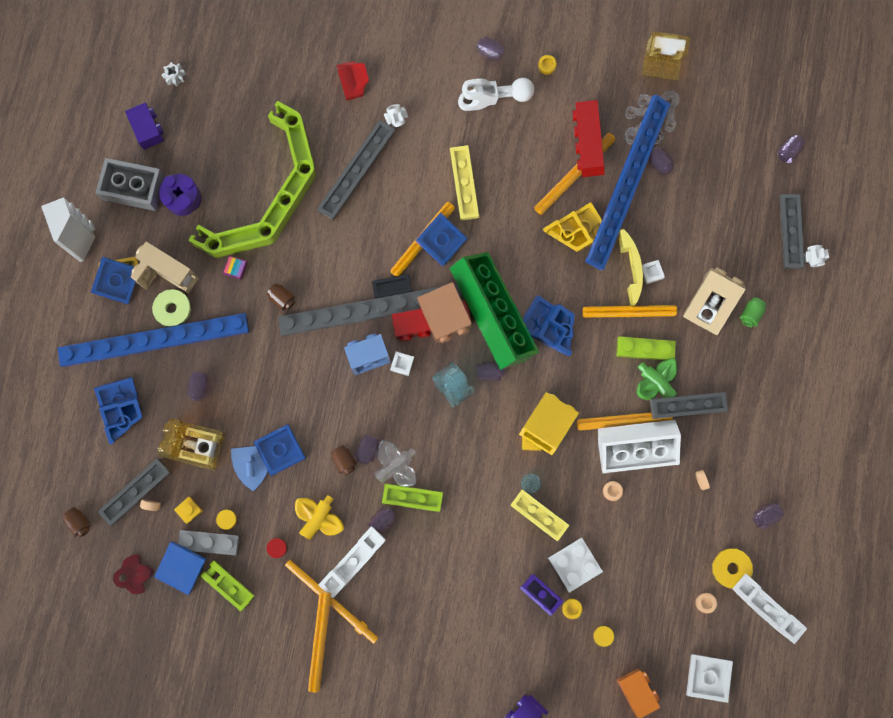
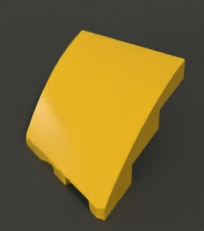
M590 202L576 212L573 211L562 219L554 221L543 228V231L578 252L593 244L602 219Z

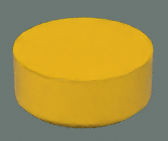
M544 55L540 58L538 69L542 74L550 75L556 70L557 62L553 56Z
M231 510L221 511L216 518L217 525L222 529H232L237 523L236 514Z
M568 599L563 603L562 612L567 618L576 619L582 614L583 608L578 600Z
M599 626L595 629L593 638L598 645L606 647L612 644L614 633L607 626Z

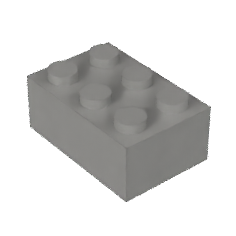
M105 158L95 193L104 201L156 211L160 198L159 190L165 175L157 168Z

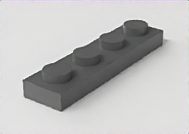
M781 194L779 199L783 269H803L804 250L800 194Z
M726 392L650 399L652 419L728 411Z
M157 458L105 504L98 513L110 526H113L167 478L171 472Z

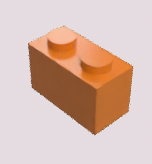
M637 668L617 679L637 718H642L660 708L658 704L660 698L655 690L651 691L648 685L650 679L645 671L641 672Z

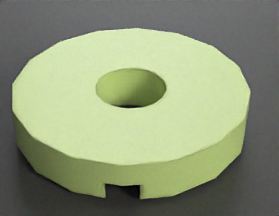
M172 289L163 291L155 298L152 310L158 322L163 326L172 327L186 322L191 313V305L186 295L181 291ZM170 304H176L177 308L173 313H168L167 311Z

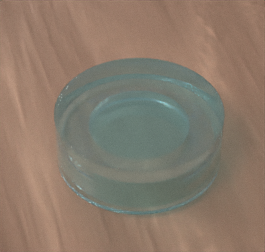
M527 474L521 480V487L526 493H535L540 488V479L535 474Z

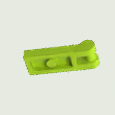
M213 560L210 564L211 567L207 572L204 571L201 577L242 612L255 595L227 572L217 561ZM216 572L220 574L217 580L213 578Z

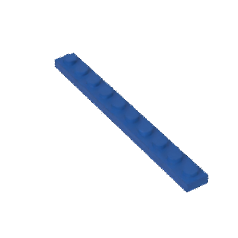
M658 95L652 96L586 258L585 262L598 270L605 269L670 107V103Z
M242 313L58 347L59 364L61 367H67L249 333L247 315Z

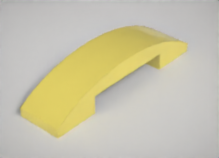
M622 229L619 231L618 240L621 253H629L634 284H630L627 291L630 306H635L640 297L643 284L642 263L635 243L629 234Z

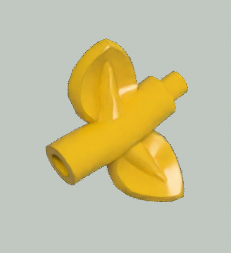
M327 495L324 501L320 500L318 505L309 498H298L296 500L295 511L297 516L303 521H308L299 534L311 540L318 530L329 536L336 535L344 530L342 521L335 514H328L332 508L330 504L334 500L332 497Z

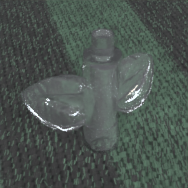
M382 440L378 447L377 456L378 460L385 466L376 470L373 474L380 483L393 477L400 486H413L416 484V474L408 464L412 461L411 457L417 454L412 447L407 452L403 450L399 454V450L394 444Z

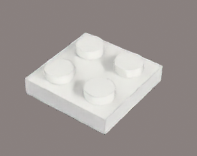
M583 538L576 540L548 558L569 593L603 572Z
M691 654L686 695L728 703L733 661Z

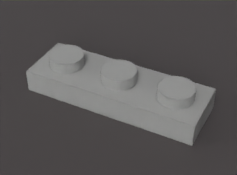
M180 530L178 544L195 552L237 555L240 536Z

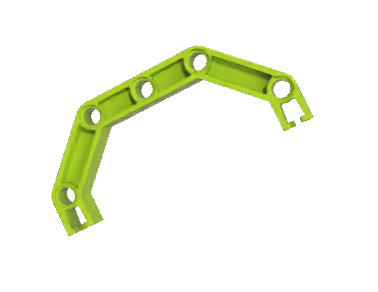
M279 101L275 104L276 113L280 114L282 112L285 114L284 119L274 116L275 112L270 111L268 118L272 124L286 131L295 167L259 223L217 234L200 225L196 227L199 236L202 237L204 234L208 238L203 244L195 239L196 236L191 235L188 241L212 257L220 258L274 243L316 177V169L302 117L297 111ZM291 121H298L295 125H290ZM309 168L310 171L308 173H302L303 169ZM285 199H291L289 204H282ZM271 230L270 235L263 236L264 231ZM219 243V247L217 249H211L213 244Z

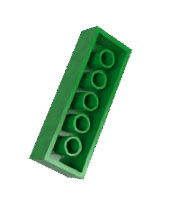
M489 252L465 256L449 268L500 370L526 362L539 353Z

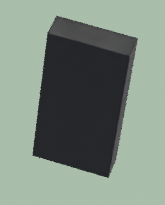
M409 274L372 281L375 299L412 292Z

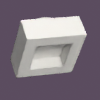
M659 260L642 265L643 278L646 285L665 278Z
M396 352L390 370L409 376L414 357Z

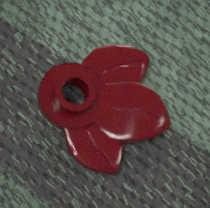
M134 554L123 561L122 567L113 575V582L119 588H126L131 594H141L145 592L143 582L151 577L153 569L146 565H140V555ZM122 574L127 576V580L124 582L119 580Z

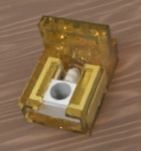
M652 31L646 39L641 76L678 81L681 61L688 55L690 37Z
M169 419L163 428L164 438L158 445V456L215 471L225 433L185 423L178 419ZM187 436L197 438L198 441L195 442V440H188ZM208 443L209 450L206 453H202V445ZM184 446L189 449H195V452L184 451Z

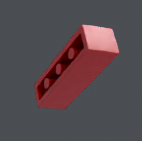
M598 100L576 102V110H572L573 122L577 121V126H574L575 138L578 137L579 143H575L576 154H580V159H577V169L582 171V177L605 175Z
M463 300L462 304L470 319L468 304L466 300ZM421 309L391 314L396 340L405 342L412 340V337L419 336V338L431 336L432 332Z

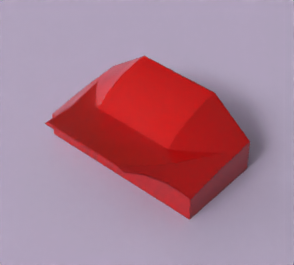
M352 61L336 65L346 101L363 97L364 88L369 82L365 64Z

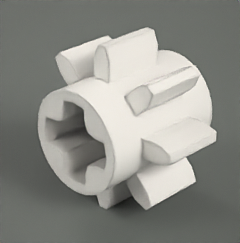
M170 62L168 66L163 67L165 73L162 74V77L166 79L168 85L172 83L177 87L181 82H185L183 76L186 75V72L180 64L175 65Z
M399 104L389 106L387 108L388 113L384 114L388 125L392 124V127L403 125L405 123L404 118L408 117L406 109L400 107Z
M822 245L808 247V251L804 254L805 263L809 262L811 267L825 265V261L829 258L828 249L824 250Z

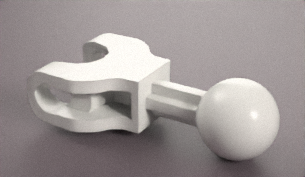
M518 78L512 85L497 87L496 81H487L486 79L467 80L463 84V93L459 97L458 104L462 110L472 111L480 110L489 105H495L498 98L513 96L517 101L525 102L532 98L534 85L527 78ZM471 86L475 89L468 91L467 88ZM469 99L472 100V103L465 104L463 100Z

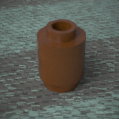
M275 283L267 291L269 300L282 311L291 309L295 304V296L282 285Z
M342 445L331 452V459L340 474L344 473L346 476L355 471L354 467L357 464L348 448L346 449Z
M75 507L62 515L63 523L74 537H83L90 531L91 524L83 513Z

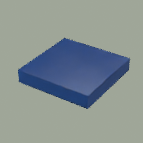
M439 213L415 241L441 266H444L468 238L442 213Z
M102 256L90 293L129 304L136 283L130 277L134 266Z
M288 424L254 441L271 477L306 459Z
M172 541L154 577L189 595L207 559Z

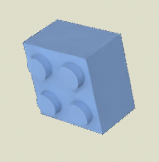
M381 334L368 335L366 340L360 342L354 340L344 347L351 369L355 375L391 363Z

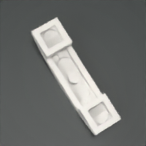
M371 526L349 553L321 581L319 586L325 592L331 593V597L334 598L376 553L386 539Z
M744 574L732 588L757 614L793 644L807 630L801 622L786 612L747 574Z

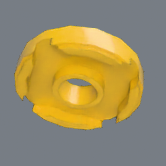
M725 549L715 557L712 563V573L721 585L733 588L744 574L751 578L753 564L743 551ZM730 563H734L737 566L735 574H730L727 570Z

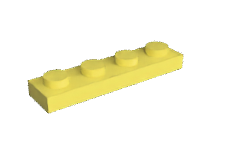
M468 145L450 148L460 220L479 218L469 147Z

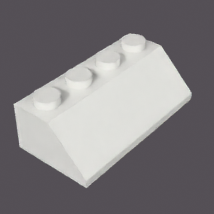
M65 198L41 206L54 242L79 262L84 261L95 239L93 232L95 226L93 222L88 220L85 214L82 215L79 208L76 209L72 202L69 203Z
M669 420L599 428L598 446L602 473L679 465L681 434L676 421Z

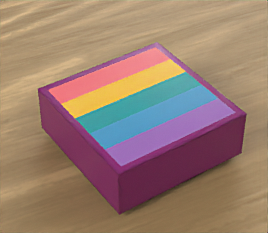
M229 256L223 274L242 280L248 262Z

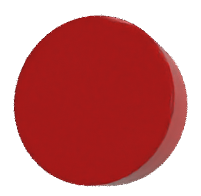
M279 538L270 540L266 548L267 553L272 558L283 557L287 552L285 541Z

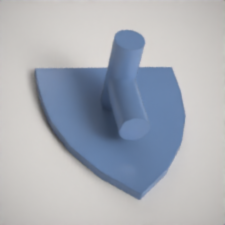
M256 446L231 449L233 468L238 478L245 486L255 491L263 482L268 472Z

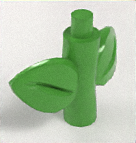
M675 358L661 362L657 365L656 370L651 365L648 367L644 362L638 366L643 372L641 375L645 378L637 386V395L644 400L654 399L658 392L663 398L677 395V392L669 384L677 375V361Z

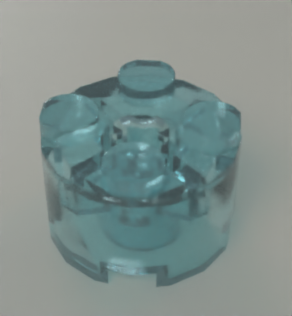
M453 361L432 377L434 385L440 393L443 392L452 408L455 405L458 406L475 393L473 386L470 387L468 385L465 374Z

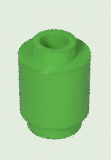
M752 298L751 301H748L740 316L742 323L748 327L757 326L766 311V303L758 298Z

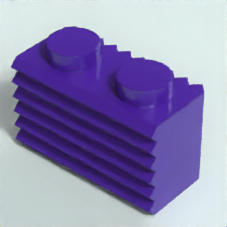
M531 574L520 587L524 593L550 616L563 603V599L557 596L538 577H535V574Z

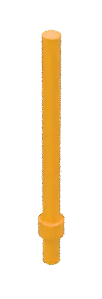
M289 560L285 564L289 570L316 594L319 595L320 592H325L294 562ZM331 597L330 606L353 625L357 633L363 634L373 644L379 639L367 628L368 625L365 622H360L337 600Z

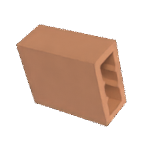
M453 282L417 297L419 306L436 343L440 341L441 343H446L452 339V336L459 334V336L464 335L472 328V323Z

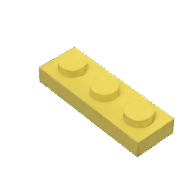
M524 490L520 491L510 505L556 541L561 538L569 527L566 522Z

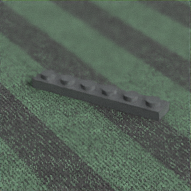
M381 120L378 121L317 208L318 212L334 221L394 135V128Z

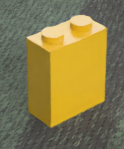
M546 392L519 435L550 455H553L579 412L571 405L561 402L557 396Z

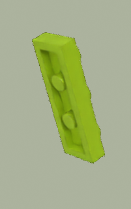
M618 336L616 356L667 360L675 358L676 341Z
M385 484L382 504L440 512L443 492Z

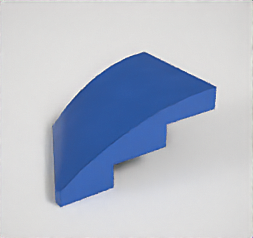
M539 295L536 296L523 317L530 335L552 349L571 356L572 326L575 314L560 304L552 305Z
M133 377L94 387L109 445L113 444L134 423L142 418L141 406Z

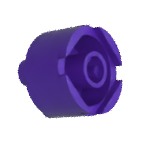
M173 174L166 176L160 186L159 196L162 203L175 215H189L201 204V192L195 182L187 175Z
M525 694L517 703L519 708L515 712L511 710L504 718H543L541 716L542 713L547 715L549 712L532 695L528 697Z

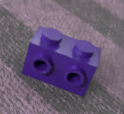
M145 102L125 111L137 141L143 150L164 141L162 137L164 131L160 123L156 124L155 118H157L153 107L149 108Z

